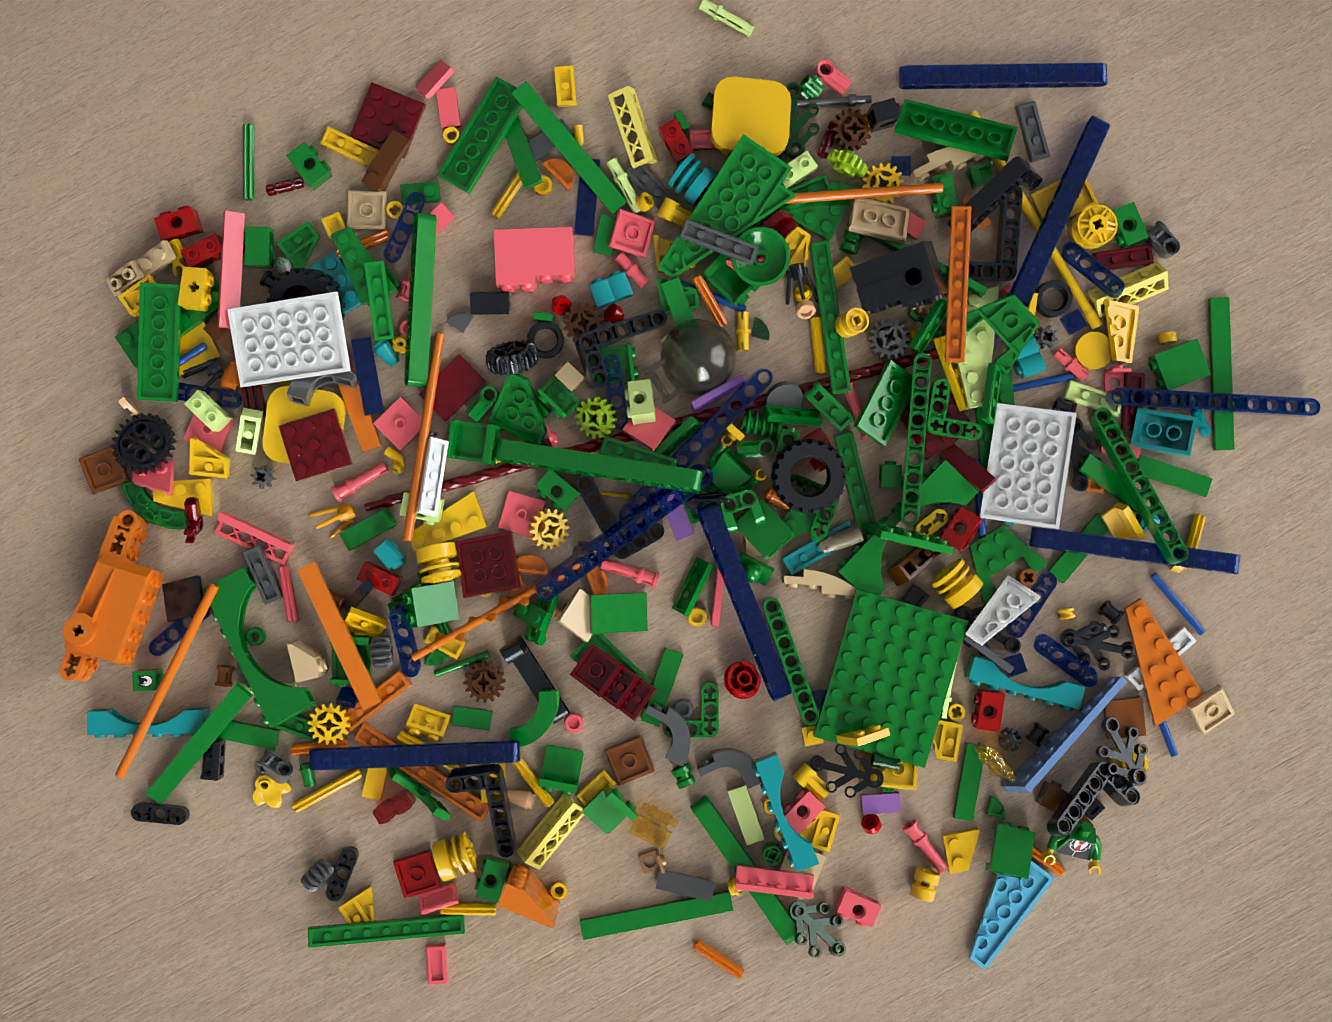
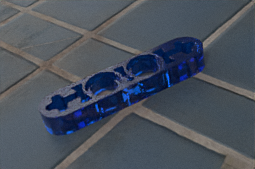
M413 192L409 195L387 243L384 257L389 262L399 261L413 232V223L406 224L403 220V216L406 213L415 215L413 210L407 209L408 205L411 208L414 202L411 198H415L417 195L420 196L422 204H417L415 210H419L418 213H421L425 206V197L420 192ZM401 230L406 233L405 241L400 242L395 238L397 231ZM392 241L398 245H403L402 249L397 248L396 253L398 257H393V259L389 258L390 254L387 253L388 250L391 251L395 246L391 244Z
M1069 242L1063 246L1061 256L1068 264L1109 297L1117 298L1121 296L1125 289V284L1119 277L1078 244ZM1074 250V253L1067 254V251ZM1087 260L1091 266L1084 268L1080 265V262ZM1095 273H1104L1105 279L1098 280L1095 277ZM1117 285V286L1119 287L1118 290L1115 289V290L1113 291V290L1111 289L1112 286L1115 287V286Z
M609 354L603 359L607 372H611L610 366L606 365V362L609 361V358H612L613 361L617 362L614 365V371L618 370L619 374H609L608 378L617 377L620 384L615 388L610 387L609 383L606 384L608 404H611V399L614 396L621 397L622 404L618 407L612 406L611 410L624 408V412L620 411L621 418H625V421H622V425H618V422H612L616 429H623L628 423L621 366L619 358L614 354Z
M179 382V389L185 390L184 394L179 393L178 400L188 401L190 391L194 388L200 390L203 386ZM208 387L204 391L208 395L212 391H216L218 399L215 402L220 407L238 408L242 404V396L238 392ZM233 394L234 398H237V401L233 402L232 405L230 401L223 400V396L232 397Z
M1043 573L1038 577L1030 590L1039 592L1042 599L1040 602L1034 603L1029 607L1031 610L1029 618L1025 619L1022 615L1017 617L1026 622L1025 625L1020 623L1018 626L1019 633L1014 632L1013 634L1012 626H1017L1020 621L1014 619L1006 626V631L1010 636L1019 638L1025 634L1057 585V578L1053 574ZM1050 577L1051 585H1045L1044 578ZM1045 585L1044 590H1047L1046 593L1038 589V586L1043 587Z
M396 605L390 611L389 619L401 668L406 676L415 677L421 669L420 659L413 661L411 654L418 651L413 629L409 627L406 621V607ZM397 611L399 614H402L401 618H399L398 615H395ZM401 628L406 629L408 636H401L398 630ZM409 646L412 649V653L406 654L403 651V647ZM410 659H412L411 666L415 667L414 671H412L411 668H408V666L410 665Z
M211 606L209 607L202 622H204L212 614L213 610ZM184 619L173 622L150 642L149 651L152 655H164L182 640L188 628L184 625ZM172 629L178 632L176 640H172L169 637V632ZM164 641L168 642L161 646V650L156 651V644Z
M1039 634L1035 637L1034 649L1082 685L1093 687L1097 684L1098 673L1094 668L1050 636ZM1039 642H1046V645L1043 644L1042 646H1040ZM1059 651L1064 656L1062 658H1055L1053 653ZM1070 663H1076L1079 665V668L1073 670L1070 669L1068 665Z

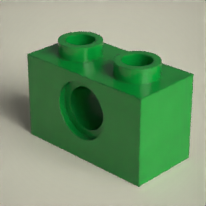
M303 142L286 156L313 190H316L332 177L328 172L331 168L324 160L320 161L317 155L319 153L313 145L308 146ZM310 161H314V167L307 169V164Z
M1134 202L1113 210L1118 223L1114 238L1121 249L1149 237ZM1123 222L1129 225V230L1123 228Z
M548 470L536 485L538 488L537 493L544 499L548 496L553 501L552 505L559 511L562 509L566 511L580 495L574 487L553 470ZM554 486H560L562 489V494L559 497H555L552 494Z
M489 855L487 860L482 861L480 871L483 874L481 879L477 878L474 888L478 890L476 897L499 902L511 861ZM492 874L497 880L491 882L487 879V875Z

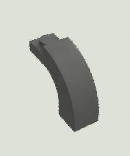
M352 371L294 379L288 388L287 396L290 402L309 407L312 396L319 387L335 383L356 388L358 380L356 374Z
M648 704L645 713L667 724L673 735L672 743L666 753V759L683 767L689 755L691 745L690 732L685 719L670 705L665 712L663 711L664 707L659 704Z
M721 748L713 750L711 753L714 759L706 758L700 761V765L697 766L700 777L716 769L730 767L737 770L743 776L748 789L763 783L761 776L756 777L753 766L756 765L754 759L737 749Z

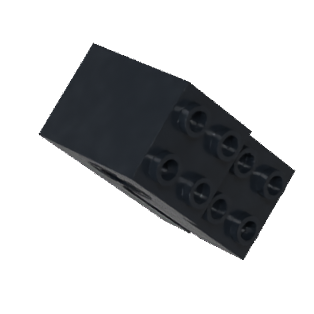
M922 241L850 267L853 281L857 286L856 290L862 309L865 312L870 311V314L887 310V305L889 308L902 305V307L909 306V309L925 305L924 301L926 300L928 303L943 299V294L948 293L932 241Z

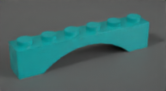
M970 655L964 676L970 679L969 683L981 685L982 682L988 684V688L999 691V688L1007 689L1006 693L1015 696L1018 693L1025 694L1024 698L1036 701V698L1043 699L1042 703L1051 706L1058 703L1061 704V708L1072 711L1073 708L1080 710L1086 688L1064 680L1045 686L1022 685L1006 677L993 661Z
M209 707L188 708L171 720L151 723L146 734H152V737H163L165 734H172V737H181L184 734L191 733L193 737L209 717ZM93 709L87 711V735H94L95 738H104L107 735H114V738L126 737V734H133L134 736L140 724L138 721L121 715L115 709Z
M776 751L755 759L756 765L753 766L756 777L761 776L763 783L759 785L763 795L767 794L770 801L766 802L769 811L776 815L777 819L773 820L776 829L783 833L784 837L781 838L784 849H789L791 854L788 856L791 868L796 867L797 872L818 865L819 862L811 842L796 832L783 814L780 789L784 771Z

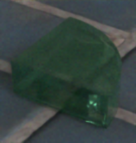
M755 317L750 336L769 341L770 334L766 324L761 319Z

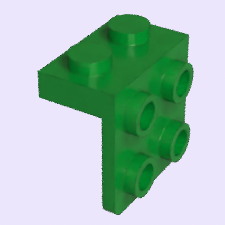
M555 376L542 389L539 387L536 389L539 392L537 397L545 405L550 403L553 406L550 410L559 419L562 416L567 419L581 405V402Z
M548 745L538 786H541L545 791L561 790V793L566 795L576 793L584 756L583 751Z
M609 784L582 809L583 814L606 834L611 833L626 817L632 822L638 817L635 804L630 800L627 801L617 788L614 789Z

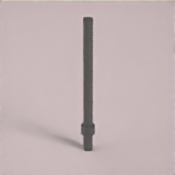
M848 94L846 97L797 99L798 107H807L811 104H816L817 106L845 104L856 106V104L872 102L871 95L856 96V94Z

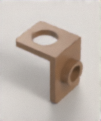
M659 848L638 856L644 874L657 869H661V872L665 873L667 862L664 854H660ZM648 856L653 857L656 861L652 867H647L644 863L645 858Z

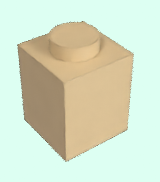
M569 362L566 364L561 363L555 370L557 373L554 376L572 393L585 380V377Z

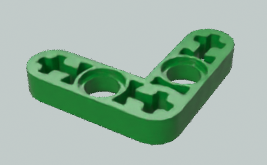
M946 379L934 381L931 386L927 412V432L933 435L964 440L979 439L982 435V428L979 424L946 418L950 383ZM940 383H943L942 385L946 387L941 392V396H945L944 399L934 398V395H939V389L936 388V385H940ZM935 401L942 403L943 409L941 412H936L933 409ZM936 420V423L938 425H944L945 421V433H942L943 428H936L935 431H933V427L930 426V423H934V421ZM952 423L957 424L959 427L956 434L949 432V425ZM963 424L965 425L964 429H972L974 427L977 434L971 437V433L963 432Z
M800 475L790 476L791 482L796 480L797 485H799L795 489L803 494H809L808 488L811 486L815 487L817 491L824 486ZM804 484H807L804 488V491H801L803 488L802 486ZM840 496L835 504L830 505V508L824 510L829 513V519L823 520L819 515L820 511L815 513L809 529V537L813 541L820 542L827 536ZM823 524L820 530V533L822 534H820V536H816V532L814 530H817L819 525Z
M712 681L705 682L701 688V719H685L687 724L693 723L696 726V731L690 734V738H711L718 733L719 690L716 683ZM708 685H712V688L715 689L712 692V699L716 698V701H704V698L708 699V693L704 692ZM706 705H714L715 712L710 715L705 713L704 708ZM704 717H716V720H712V727H715L712 733L704 730L705 727H708V719L704 720ZM664 723V734L667 737L673 738L672 733H670L669 730H666V727H668V725Z

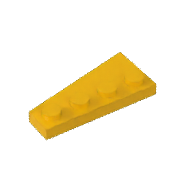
M475 491L442 511L439 523L435 522V525L423 524L415 529L411 542L413 551L415 552L417 549L440 544L486 528L487 524Z

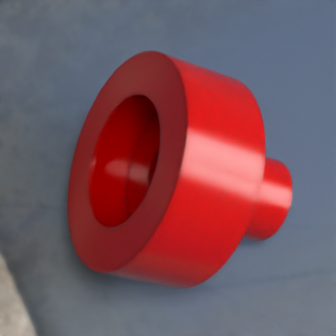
M564 295L555 296L552 299L551 309L559 316L565 315L571 309V301Z
M614 303L610 304L604 313L605 321L613 324L624 320L622 308Z
M868 814L861 820V826L867 834H876L881 829L882 823L876 814Z

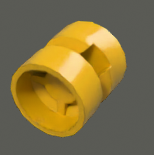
M861 308L850 309L840 314L835 321L837 333L845 338L863 332L869 325L868 315Z
M916 867L914 874L916 881L912 883L909 894L915 898L933 902L936 894L934 887L938 885L941 875L928 868Z

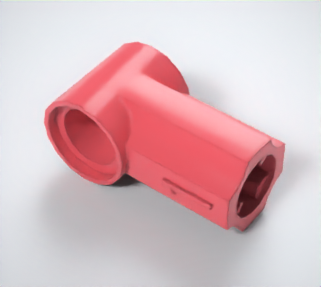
M822 60L814 70V75L817 74L822 79L821 82L827 84L841 96L852 83L849 78L834 67L830 60ZM820 68H826L828 74L821 73Z

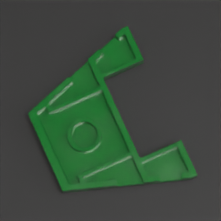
M1014 293L967 312V332L984 319L1009 346V349L995 359V363L1005 374L1009 373L1012 365L1018 359L1021 351L1040 324V321Z
M1003 525L968 545L976 575L983 582L980 593L984 604L989 602L997 591L989 577L1022 557L1027 567L1035 572L1048 565L1044 559Z

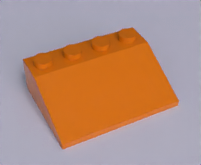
M519 863L518 865H513L497 906L554 928L560 902L552 897L548 888L533 871L529 870L528 866Z

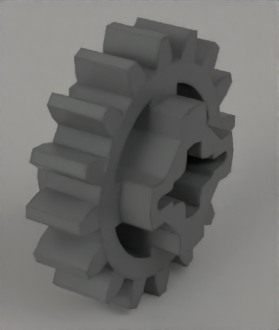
M889 318L887 323H885L882 319L880 326L875 323L873 326L875 330H870L869 334L872 336L868 337V341L872 343L869 345V349L874 348L873 355L879 353V359L886 356L888 361L893 356L896 360L898 354L903 356L904 350L908 349L909 345L906 343L910 341V338L906 336L909 330L904 331L905 325L899 326V320L892 323L891 318ZM892 333L891 341H890V343H888V345L886 346V343H887L886 340H887V338L890 336V334ZM877 341L880 342L882 348L878 346Z

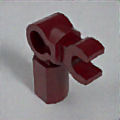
M189 497L184 502L188 519L184 535H187L185 543H194L196 535L203 529L204 522L203 518L200 517L199 499Z

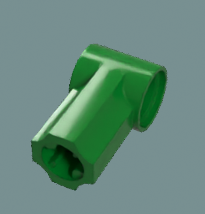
M492 386L484 387L465 412L476 422H479L493 404L496 403L500 395L499 390ZM488 390H493L495 393L492 400L486 398Z
M769 439L738 441V458L770 456L775 451V445ZM764 442H768L772 446V450L767 454L761 451V445Z

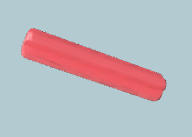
M281 566L278 570L287 622L298 621L291 571L289 566Z

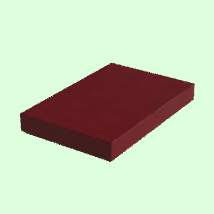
M460 354L438 375L433 410L445 422L487 383ZM427 386L419 393L423 400H425Z

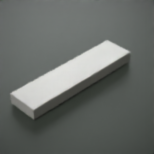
M434 437L428 438L416 513L436 517L438 514L449 441Z
M1181 626L1168 638L1179 656L1196 642L1195 638L1184 626ZM1137 664L1125 677L1136 690L1140 691L1143 688V683Z

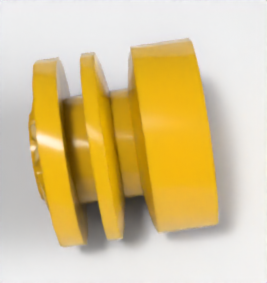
M1099 204L1091 205L1075 215L1068 226L1069 239L1080 250H1095L1114 237L1118 226L1117 218L1108 207Z
M454 542L430 545L415 550L417 563L427 564V567L419 570V574H429L420 578L422 584L444 583L461 576L460 570H451L459 566V562H450L449 560L457 556Z
M962 558L946 565L931 581L933 588L939 587L937 589L939 594L948 591L944 600L952 609L963 605L983 586V582L975 573L965 576L970 567L968 565L963 567L965 561Z
M466 832L460 833L459 838L457 835H453L452 845L446 838L433 842L432 851L435 865L443 881L457 878L458 868L463 875H466L468 870L471 873L477 871L475 849Z

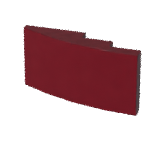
M591 643L570 673L573 678L598 697H602L634 721H636L657 691V688L593 643Z

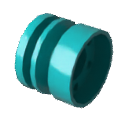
M693 153L677 166L668 186L673 189L679 183L675 192L678 194L686 189L684 199L692 206H695L718 173L710 166L700 171L699 169L703 161L700 159L693 165L697 158Z

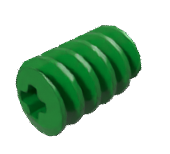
M748 409L744 414L740 431L746 427V433L748 434L753 429L754 435L761 431V437L768 433L769 439L776 435V441H778L782 423L767 422L764 413L759 417L758 411H755L752 415L751 409Z

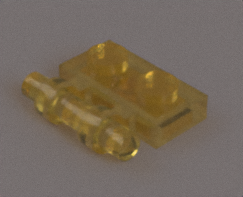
M981 743L974 747L975 751L979 754L978 758L989 767L988 771L993 776L1007 778L1010 782L1016 780L1013 769L1005 764L1001 754L992 750L990 746Z
M644 802L641 809L647 812L645 817L638 814L629 833L663 850L672 834L666 827L668 824L675 827L678 820L673 818L671 814H665L658 810L656 806H650ZM655 816L662 820L661 825L651 821L652 817Z

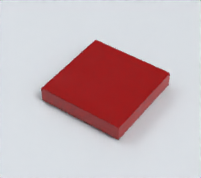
M431 849L393 861L404 899L442 886Z

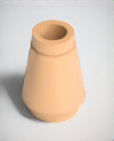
M508 790L509 802L525 810L533 808L536 794H533L532 791Z

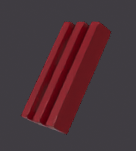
M262 384L256 385L260 411H263L262 417H266ZM249 386L252 409L257 410L254 387ZM241 387L244 408L250 409L247 387Z

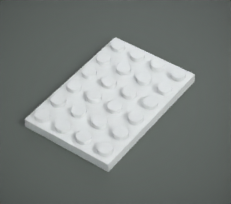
M338 292L227 309L240 387L351 371Z
M997 403L987 471L996 478V481L983 493L980 518L1059 529L1077 413Z

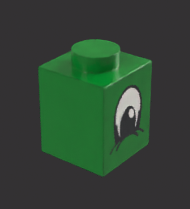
M162 669L133 671V691L157 690L164 676Z

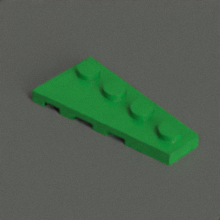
M348 226L331 235L361 305L364 306L369 304L364 262L375 261V259ZM386 275L388 295L397 292L398 289Z

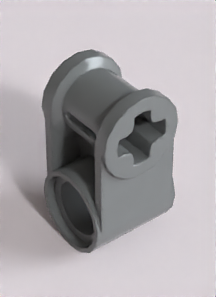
M1161 221L1155 223V226L1147 232L1149 237L1144 239L1164 259L1172 257L1180 250L1179 241ZM1166 244L1169 245V246H1171V248H1172V251H1171V252H1168V251L1166 250V248H1165V245H1166Z
M266 749L263 757L254 763V767L260 773L265 774L278 784L287 783L293 772V765L272 749ZM284 770L287 774L283 775L279 771Z

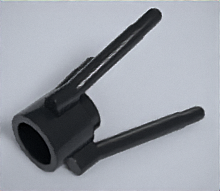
M803 263L789 265V270L786 271V304L789 305L791 278L793 281H798L801 299H805L802 284L804 276L810 290L813 292L812 295L816 303H818L817 293L809 277L807 266L804 267Z
M215 357L184 370L182 377L187 378L205 370L208 376L213 375L200 389V391H205L215 380L222 377L220 372L224 370Z
M724 493L687 494L686 509L691 510V514H697L719 522V518L698 511V509H702L703 502H729L730 499L712 498L727 496Z

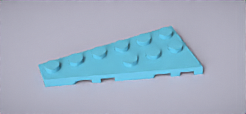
M1031 861L1028 879L1022 880L996 874L969 953V958L986 970L1055 878L1033 861Z

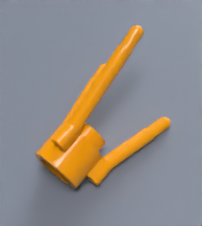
M344 503L337 507L310 513L308 516L313 517L338 511L336 516L315 526L316 529H319L338 519L341 522L345 521L344 524L330 535L332 539L349 524L353 523V519L357 517L351 504L346 505Z

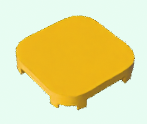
M727 77L717 84L713 96L711 143L721 151V154L728 156L744 134L773 155H780L785 150L789 139L791 96L788 89L783 84L772 80L744 77Z
M281 386L275 389L267 402L263 433V449L266 455L274 461L290 464L278 426L324 411L336 409L342 431H344L347 408L343 399L338 394L317 389L308 407L289 401L287 396L289 386Z

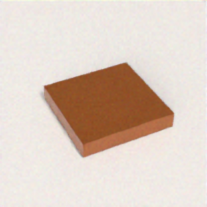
M111 446L79 458L93 495L121 485V483L131 481L127 470L115 461L116 457L112 455V452L115 450Z
M1142 697L1114 699L1105 706L1104 719L1114 717L1119 721L1120 727L1117 732L1121 738H1127L1125 730L1128 727H1136L1139 731L1138 736H1146ZM1106 732V738L1112 739L1110 734Z
M640 735L605 749L619 786L654 772Z

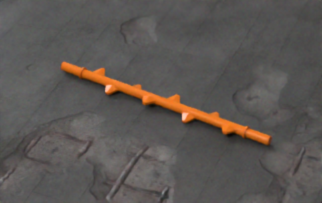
M576 561L564 569L561 568L559 572L541 582L533 581L530 588L511 599L504 596L499 597L498 606L477 618L470 616L466 624L447 635L437 632L434 642L428 643L427 646L411 654L413 661L420 659L430 652L433 653L434 650L453 639L460 642L465 641L466 632L485 621L494 622L496 615L517 603L527 606L530 596L549 585L558 586L560 579L568 577L567 575L583 567V564H578Z

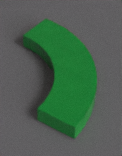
M133 481L121 483L129 504L145 520L167 529H186L188 519L185 510H172L153 501L145 487L135 485Z
M559 689L539 691L538 708L533 718L522 726L509 729L512 748L533 743L551 727L559 708Z
M393 765L388 766L386 771L392 780L418 797L433 815L445 821L449 820L451 814L440 801L437 802L431 796L429 790L421 784H416L414 780L409 778L408 774Z

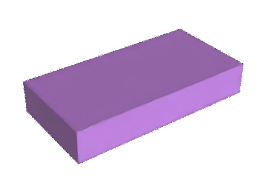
M900 793L861 794L862 814L901 812Z

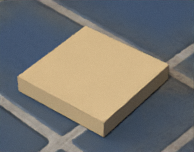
M348 190L347 227L349 226L352 230H385L387 228V191Z
M577 588L557 621L584 642H588L592 636L590 633L589 595Z
M1219 684L1187 705L1199 732L1203 735L1235 715L1223 687Z

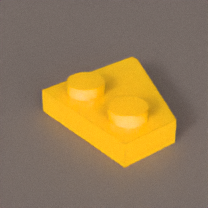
M797 227L790 233L785 240L790 250L789 265L803 263L804 267H806L811 235L800 227Z
M354 607L350 608L344 618L349 632H355V636L368 635L378 637L387 625V619Z
M939 719L933 739L937 759L957 762L963 724Z
M879 724L869 726L868 729L836 735L837 743L861 746L890 736L889 728L880 727Z
M978 828L942 834L948 872L950 874L969 870L980 833Z

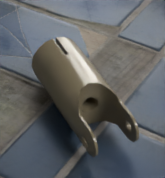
M855 525L832 534L826 540L821 541L818 546L822 552L826 553L832 550H841L862 542L864 539L859 526Z

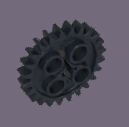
M141 413L139 419L133 415V421L125 419L127 424L125 426L119 425L122 430H115L118 437L112 438L116 443L111 445L115 450L112 452V455L116 457L115 461L130 473L134 470L138 475L141 471L146 475L148 469L154 473L156 466L162 469V462L168 464L167 456L173 457L170 450H176L172 445L177 442L173 438L175 433L171 430L172 427L167 424L165 419H161L158 415L154 417L149 413L146 417ZM132 434L138 436L142 441H144L152 449H154L156 453L153 454L144 445L140 444L135 438L132 437Z

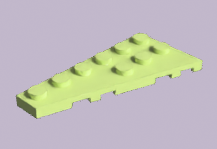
M999 286L988 288L985 295L981 298L976 294L968 292L967 312L998 300ZM984 319L969 332L966 331L965 363H957L967 409L983 406L988 363H992L995 331Z

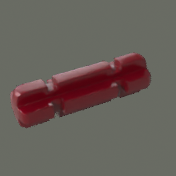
M832 121L828 124V130H826L820 144L822 146L819 147L817 155L823 159L828 157V150L831 149L835 140L831 138L835 135L834 132L830 131V129L835 128L831 123Z
M301 177L293 178V180L277 182L275 185L269 184L266 185V192L269 196L277 195V193L293 191L294 188L301 189L304 188V182Z

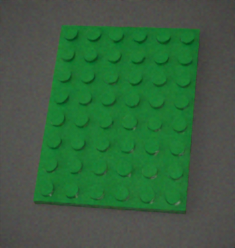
M856 589L813 736L837 743L836 735L868 729L871 725L879 724L880 727L889 728L890 736L861 746L841 745L858 750L863 749L873 754L878 752L880 755L883 754L886 757L900 759L901 762L925 768L968 620Z

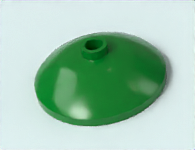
M755 227L739 236L738 239L757 245L759 248L752 265L732 258V265L736 274L743 281L754 286H767L777 282L787 271L790 262V250L783 236L767 227ZM762 255L764 260L759 262L757 256Z

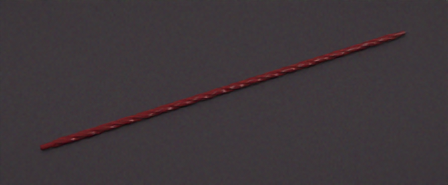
M936 348L923 352L930 356L931 361L939 359ZM914 353L897 358L896 360L892 359V361L901 368H906L913 365L917 355ZM920 359L917 361V363L926 362L924 359ZM886 361L849 371L850 382L880 375ZM829 377L816 380L825 389L830 387ZM816 381L799 384L798 386L804 394L813 387ZM767 393L728 405L703 410L699 413L674 418L676 425L671 431L679 428L682 421L691 416L697 418L702 423L714 418L736 414L743 410L766 405L765 397ZM623 432L607 436L623 442L636 441ZM604 437L562 449L587 453L595 452L601 449ZM507 463L469 475L447 479L442 482L441 493L536 467ZM406 491L364 504L365 509L369 511L384 506L387 508L400 504Z

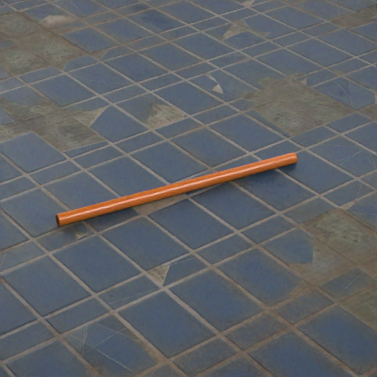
M943 183L795 193L796 196L785 204L943 193Z
M435 333L402 536V540L412 542L445 338V335L441 333Z
M209 584L115 772V776L119 778L125 777L219 589L217 585Z

